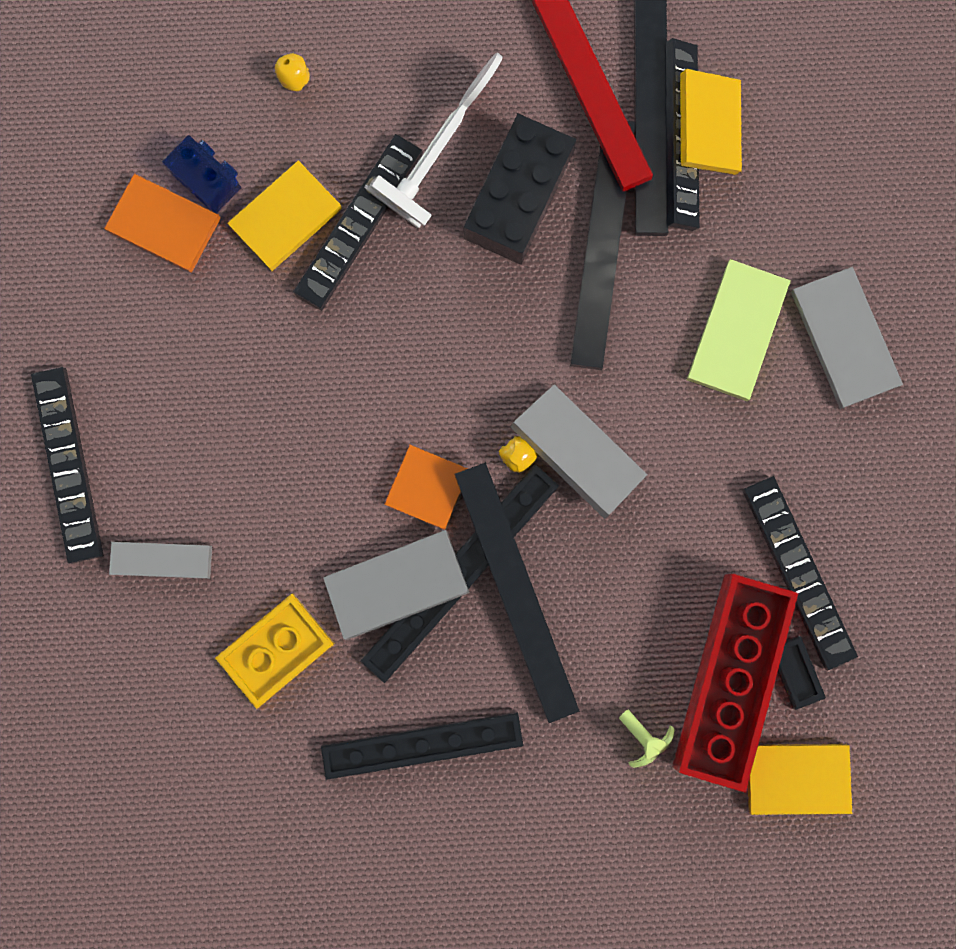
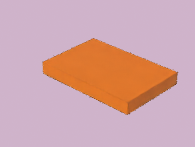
M134 174L104 229L108 233L192 273L221 217L184 197Z

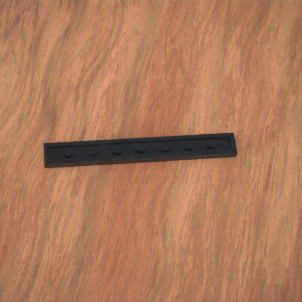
M634 0L635 138L653 174L652 180L635 186V236L668 235L666 140L667 0Z
M627 121L634 134L636 122ZM601 146L599 149L570 366L595 370L603 369L626 191L622 192Z
M486 462L454 474L548 723L580 712Z
M537 465L531 468L501 502L514 537L559 487ZM476 531L456 553L468 589L489 566ZM462 596L395 621L360 662L382 682L386 683Z

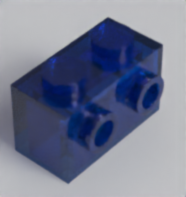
M188 135L162 163L174 178L210 211L217 214L241 189L235 178L238 173L225 160L220 164L213 157L216 153L205 141L201 139L197 143Z

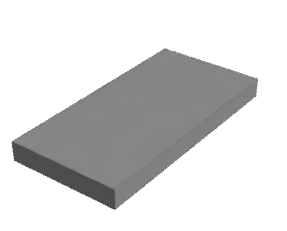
M853 267L791 291L840 409L903 385Z
M555 384L510 426L604 519L648 475Z
M446 530L323 577L344 640H349L470 593Z

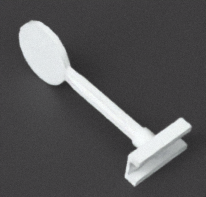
M499 53L494 54L474 79L461 99L459 107L449 115L407 179L403 178L398 187L395 188L378 175L366 189L416 228H419L421 225L425 226L431 217L429 212L412 200L419 191L418 185L462 122L466 109L476 99L498 68L503 57Z

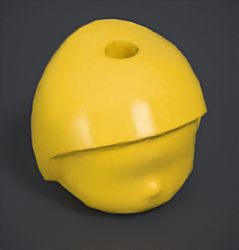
M290 53L277 60L275 73L281 85L291 91L302 90L310 79L309 69L306 67L303 57Z
M514 436L506 446H502L499 450V456L511 471L518 473L531 466L538 457L534 449L520 436Z

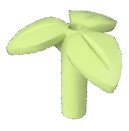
M629 709L619 717L622 723L644 747L645 754L643 757L628 762L633 768L642 767L653 762L660 753L669 747L673 740L675 729L671 725L664 738L659 739L652 737Z

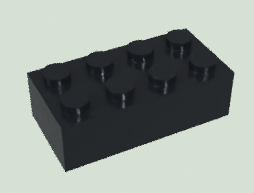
M517 113L463 227L464 239L522 265L574 154L577 139Z

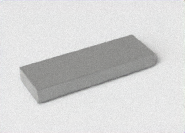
M111 542L109 575L210 579L212 546Z

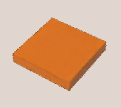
M409 445L384 505L445 530L461 493L454 474L468 468Z

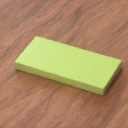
M730 259L727 262L686 380L744 401L750 400L791 280Z

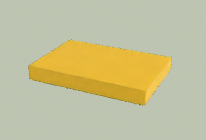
M685 69L680 73L681 166L736 175L742 171L741 80Z
M298 160L232 218L228 225L259 259L273 271L342 210V206Z
M292 593L216 656L215 659L254 707L258 709L335 643L295 594Z
M758 745L748 782L749 813L751 815L852 814L850 745Z

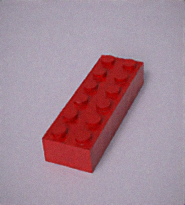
M724 574L672 765L677 772L746 793L799 593L736 574Z

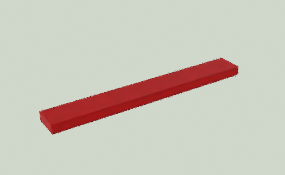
M531 0L622 192L652 180V171L569 0Z

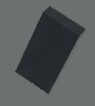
M798 635L787 639L778 673L792 708L797 710L823 700L826 696L801 636Z

